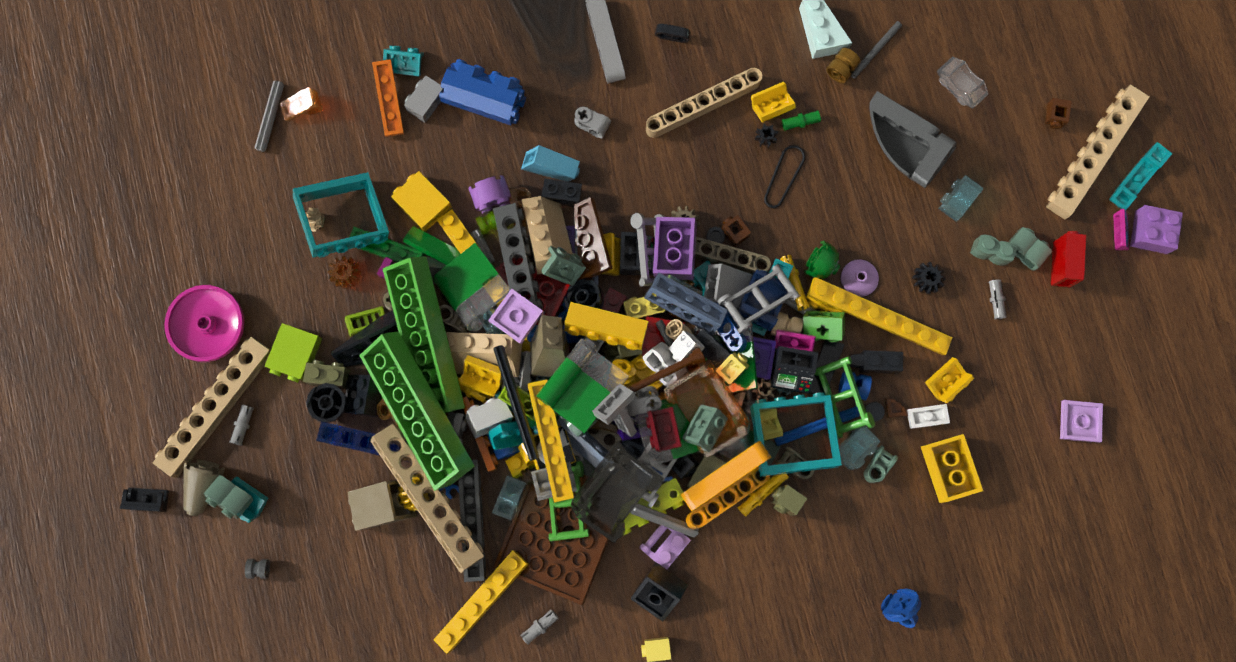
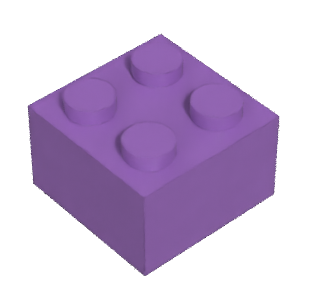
M1148 205L1135 211L1130 247L1164 254L1177 250L1183 213Z

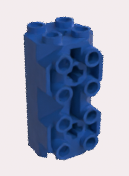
M457 59L456 63H452L451 67L446 69L441 82L444 92L439 93L441 102L508 125L518 123L520 117L519 109L524 107L526 101L524 96L525 90L520 85L519 79L504 77L497 71H492L490 75L484 73L485 69L483 67L468 65L467 62L461 59Z

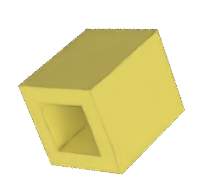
M668 637L645 639V645H641L642 657H646L647 662L671 659Z

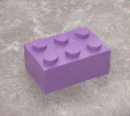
M656 217L654 277L661 273L672 280H694L697 231L695 218Z

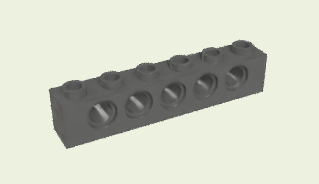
M516 203L493 208L509 291L513 289L523 297L528 294L531 295L528 301L543 310L542 301L537 297V292H539L538 282L533 278V274L536 273L534 263L530 262L529 258L532 255L529 244H526L525 238L528 237L526 226L522 224V220H524L522 208L519 209ZM511 223H516L514 228L508 229ZM514 241H519L516 247H511ZM523 259L520 265H515L516 260ZM521 277H527L524 283H519Z
M472 460L475 467L458 479L461 523L469 528L472 533L470 537L475 543L480 544L483 549L482 554L484 555L481 560L464 571V582L487 580L479 460ZM462 543L463 552L467 551L465 543Z

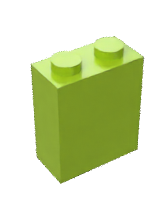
M282 323L264 367L269 368V373L277 376H281V374L288 375V380L297 383L299 380L303 381L306 363H313L322 338Z

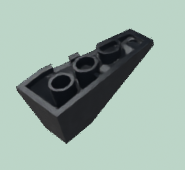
M392 310L382 315L332 351L331 355L338 363L344 364V367L363 364L359 355L381 334L398 332L394 311Z

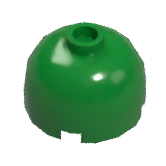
M823 240L820 242L822 244L820 249L816 247L806 263V266L809 268L804 270V273L812 278H828L831 274L835 275L840 268L838 264V251L833 245Z

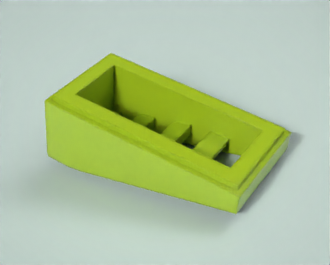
M383 306L345 316V323L350 337L356 335L369 325L367 316L370 315L372 322L376 320L375 313H378L379 317L384 315ZM360 318H363L365 326L363 327L361 325ZM354 320L356 321L358 327L356 329H354L352 321Z

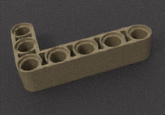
M696 237V259L708 260L714 264H724L749 274H754L756 270H760L756 265L758 262L765 264L766 269L763 270L768 272L771 266L769 258L764 255ZM708 247L711 253L704 254L701 248ZM721 252L728 253L729 258L722 259L719 254ZM738 258H746L747 264H740ZM682 280L683 283L681 285L685 286L687 280Z

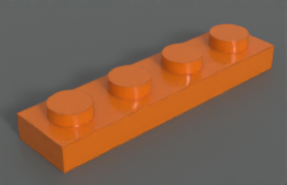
M391 59L372 62L385 137L402 135L404 130Z
M467 396L463 398L465 414L470 407L475 405L474 400H470ZM487 435L476 438L475 440L488 472L491 473L497 470L496 465L499 463L495 454L490 453L488 447L491 444Z

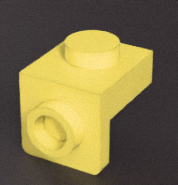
M777 409L760 410L764 440L783 436V430L777 417Z

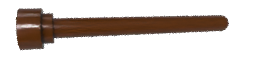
M698 347L688 354L689 357L627 388L636 392L691 364L700 365L706 362L703 353Z

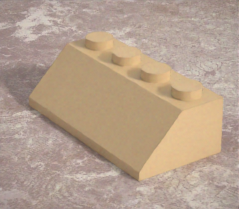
M538 196L522 199L537 275L543 274L541 270L552 256L548 250L550 246L555 248L561 247L567 253L572 254L561 204Z
M446 332L456 374H463L464 360L467 355L498 366L493 348L503 345L513 376L519 377L522 344L515 341L509 335Z

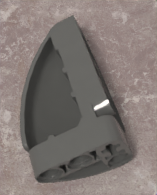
M877 91L871 99L869 107L873 130L880 147L890 162L901 173L926 188L950 158L957 146V142L943 133L939 135L940 129Z

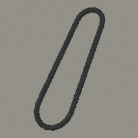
M791 145L786 147L780 156L764 197L765 204L770 208H777L782 204L805 161V153L799 146ZM796 148L802 153V161L780 202L777 205H770L767 202V196L783 156L788 149Z

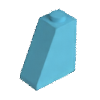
M538 145L526 152L521 169L569 182L577 178L580 168H578L580 161Z

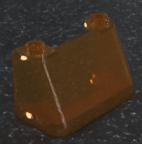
M709 359L664 389L665 399L668 403L678 404L689 423H691L700 404L718 408L728 418L711 452H707L697 445L698 450L702 454L704 453L707 458L747 435L751 428L747 415L723 378L716 372V367Z

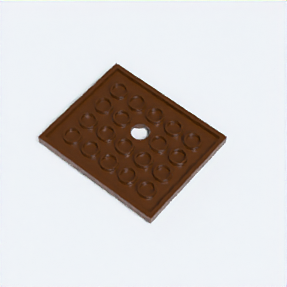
M586 475L580 477L585 529H589L590 536L575 538L570 542L565 540L549 541V533H552L549 498L538 501L534 485L532 483L530 485L526 484L493 568L496 569L511 551L515 550L529 564L517 577L518 579L584 606L627 491ZM576 491L573 492L574 498H576ZM577 506L556 508L558 532H563L564 528L569 526L580 530Z

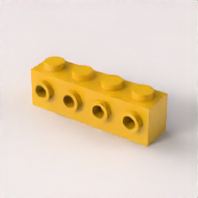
M571 302L564 324V331L574 336H586L594 341H606L610 345H623L630 350H642L648 321Z

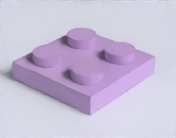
M511 289L488 321L522 344L544 314V311Z
M1062 400L1060 439L1102 442L1103 404Z

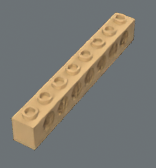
M1131 84L1125 90L1122 88L1115 96L1117 101L1107 108V116L1100 119L1096 125L1097 131L1092 132L1086 141L1089 143L1086 147L1083 146L1077 154L1079 158L1076 162L1073 161L1067 169L1069 173L1058 182V190L1053 191L1047 200L1050 202L1046 208L1064 220L1073 214L1150 96ZM1094 148L1098 150L1099 154L1094 151ZM1084 163L1088 164L1089 169L1084 166ZM1074 177L1079 180V183L1075 182ZM1064 192H1067L1070 198H1067L1064 195Z
M253 337L245 340L241 345L239 353L229 360L228 367L218 374L214 385L207 388L203 399L193 406V412L189 417L182 420L178 431L168 438V444L164 449L157 452L153 464L170 477L178 478L184 470L185 460H192L263 369L271 350ZM249 355H252V362L247 364L246 358ZM240 370V377L234 379V373ZM228 386L227 394L223 395V387ZM215 401L216 408L211 411L210 404ZM203 417L204 423L199 427L198 419ZM191 433V440L186 442V435ZM175 449L179 450V455L177 458L173 457V452Z
M391 424L372 436L371 443L459 572L462 573L484 557L482 554L483 549L479 543H475L470 537L472 533L469 528L463 526L459 521L460 516L455 509L452 510L448 505L449 500L444 493H440L439 490L434 491L409 444H406L404 441V435L400 428H395ZM391 444H396L399 446L400 450L394 452L390 449L389 446ZM401 461H408L411 467H402ZM419 477L422 480V484H414L412 478ZM430 493L433 496V500L426 501L423 494ZM435 510H442L445 516L438 518L435 515ZM453 526L456 534H449L446 531V527ZM458 543H465L467 551H460Z

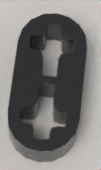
M657 24L655 30L656 37L680 43H687L691 33L687 28L668 24Z

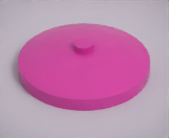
M212 285L194 286L183 291L170 304L165 317V334L171 347L181 356L197 362L215 361L229 354L239 343L244 330V314L238 301L227 291Z

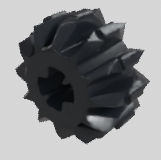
M928 262L927 265L921 263L919 265L920 268L914 270L916 275L912 276L913 280H917L914 286H920L919 292L925 289L926 294H930L931 291L937 293L938 288L944 286L942 281L946 280V277L941 276L944 270H938L939 264L933 267L932 262Z

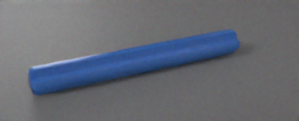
M856 406L839 412L843 423L859 417L860 413ZM826 417L787 431L781 437L774 438L776 445L780 446L828 428Z

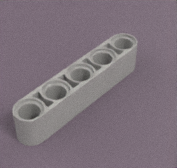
M585 0L607 83L626 79L605 0Z

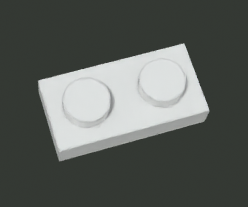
M947 404L907 410L910 429L950 423Z

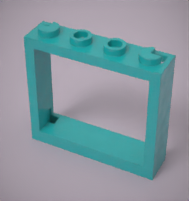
M368 172L293 188L294 203L313 258L326 257L335 252L344 253L348 249H360L369 244H381L388 240L389 230ZM364 189L378 231L316 245L302 202Z
M815 393L813 397L805 398V395H797L789 400H786V397L774 398V401L766 402V399H760L750 406L755 443L761 441L764 445L760 410L824 403L832 458L770 466L765 461L759 465L760 477L838 468L842 465L831 395Z

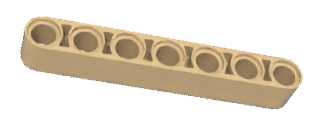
M750 68L649 117L646 122L647 135L652 138L659 137L756 90L761 83L762 72L757 68ZM749 77H755L757 81H751ZM736 84L739 85L741 89L737 90L734 89L732 86ZM721 92L725 96L721 98L718 97L716 93ZM705 100L708 102V105H701L699 102ZM689 108L692 112L688 114L683 109ZM668 116H673L676 120L671 122L668 121L666 118ZM656 124L659 128L653 130L650 128V125Z

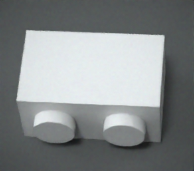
M494 397L483 405L470 407L466 412L465 420L476 439L488 434V431L499 424L511 422L513 415L505 402Z

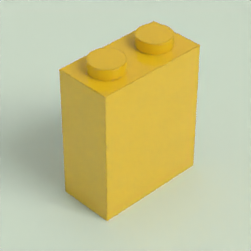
M420 171L416 174H411L407 182L403 186L397 187L391 196L394 202L424 232L437 222L436 219L452 208L450 202Z

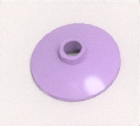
M851 261L841 272L843 288L857 296L864 297L871 294L878 285V272L868 261ZM858 274H863L864 279L860 280Z

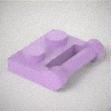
M660 525L646 543H642L639 548L652 560L668 569L691 540L683 533L668 528L671 534L654 553L650 549L667 529V527Z

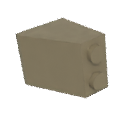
M541 316L530 342L531 375L551 377L565 358L570 359L569 344L561 317Z
M397 480L384 481L347 492L355 531L416 517L415 511L404 509V505L400 503L401 499L398 496L400 494L398 490L400 484Z

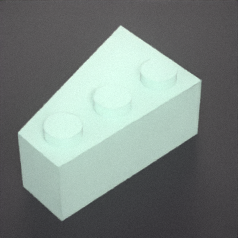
M802 0L799 10L812 59L838 54L841 48H850L851 40L825 1Z

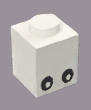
M683 331L668 349L673 353L672 357L679 362L689 357L688 354L692 353V350L699 347L702 351L705 346L693 334Z

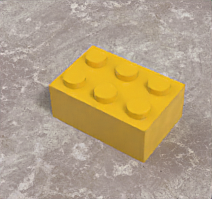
M964 434L921 446L939 503L949 502L983 491Z

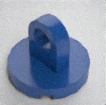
M899 589L894 595L891 593L883 600L881 610L887 620L899 622L907 628L915 627L918 622L917 612L921 607V599L914 590Z

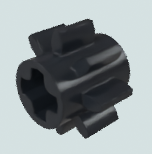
M764 123L762 129H756L758 135L755 137V141H759L760 147L767 145L770 148L771 142H777L775 136H777L778 131H774L773 125L766 126Z

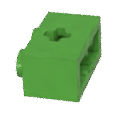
M806 310L803 316V334L816 336L815 341L820 339L828 340L829 342L842 341L845 335V312Z

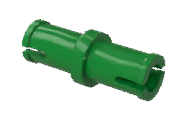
M817 110L807 114L799 113L795 117L782 119L783 130L786 131L797 127L805 128V125L821 122L820 113Z

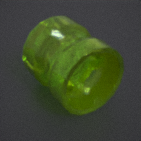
M493 211L488 212L484 217L479 216L475 218L482 235L487 234L492 229L497 230Z

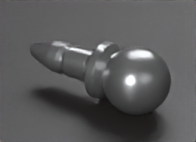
M746 390L742 411L745 416L751 417L750 406L755 403L756 399L753 398L751 390Z

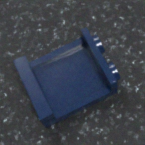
M756 270L748 286L769 273L764 270ZM775 277L758 286L770 304L788 293L780 280ZM750 291L743 295L737 310L744 319H747L762 310L763 307ZM783 303L751 323L771 331L778 321L777 317Z

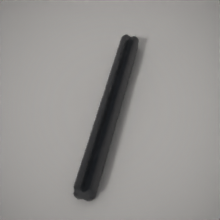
M496 346L493 350L530 461L539 458L538 450L504 346Z

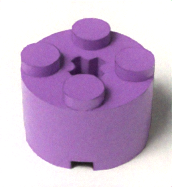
M495 176L486 178L475 183V188L469 187L476 211L487 214L492 212L494 207L510 204L512 196L504 176H500L501 179L496 180Z

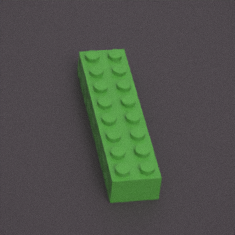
M410 257L383 268L398 331L444 413L464 409L465 405L427 257Z
M399 331L381 334L359 356L434 491L451 486L475 466Z

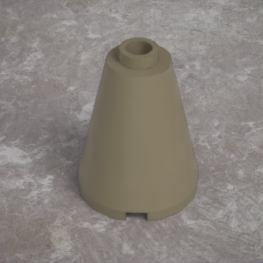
M191 459L185 460L183 509L187 511L188 515L198 516L205 511L208 503L205 501L207 498L204 492L219 475L223 476L224 467L219 469V464L197 459L196 463H191Z

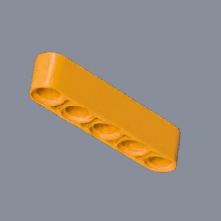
M758 441L683 492L681 496L690 510L693 511L770 459L771 455L762 442Z
M756 467L690 512L686 517L687 526L691 529L703 527L765 484L770 476H763V480L759 481L755 476L756 471L759 472V467ZM741 482L747 485L748 489L746 492L740 489ZM725 493H729L732 496L731 503L725 501ZM709 504L715 505V514L709 512ZM693 515L700 517L701 522L699 525L693 523Z

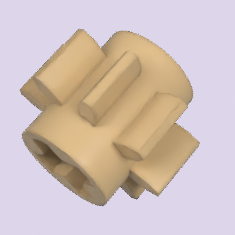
M309 208L305 213L311 231L317 232V229L319 227L322 228L324 225V214L318 212V208Z
M761 379L760 384L757 382L758 388L752 390V393L757 394L756 400L763 398L767 402V396L774 398L772 391L776 388H770L771 380L765 382L764 379ZM763 385L765 389L768 388V391L765 394L763 391L759 390L762 388Z

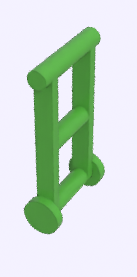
M850 356L818 367L815 373L816 376L820 377L825 395H831L837 439L842 438L845 432L866 425L868 428L875 426L872 414L865 411L849 365L852 364ZM843 367L851 389L832 395L825 373ZM854 396L861 419L843 425L835 403Z
M577 461L576 466H571L577 488L576 498L555 503L553 497L549 498L552 525L549 541L590 536L589 529H585L580 484V477L584 476L582 461ZM577 506L580 530L558 532L556 508Z

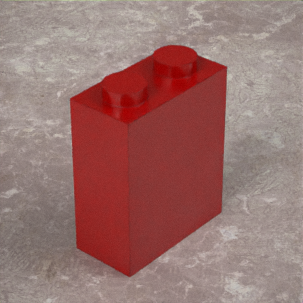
M1068 231L1053 242L1051 286L1070 288L1084 280L1086 235L1079 234L1078 231Z

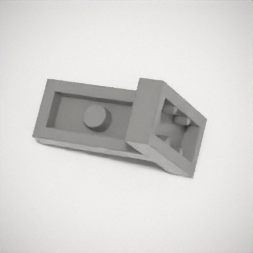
M619 384L592 412L595 417L607 425L614 420L618 429L630 437H633L637 432L633 425L635 422L628 415V408L626 407L636 396L632 390Z

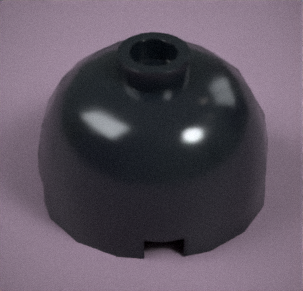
M580 279L576 281L574 286L568 288L567 291L569 293L567 298L565 297L564 299L567 309H569L571 302L598 309L603 308L604 294L595 281Z
M324 383L310 391L307 396L306 406L311 417L319 422L329 423L343 416L347 408V398L339 387L334 384Z

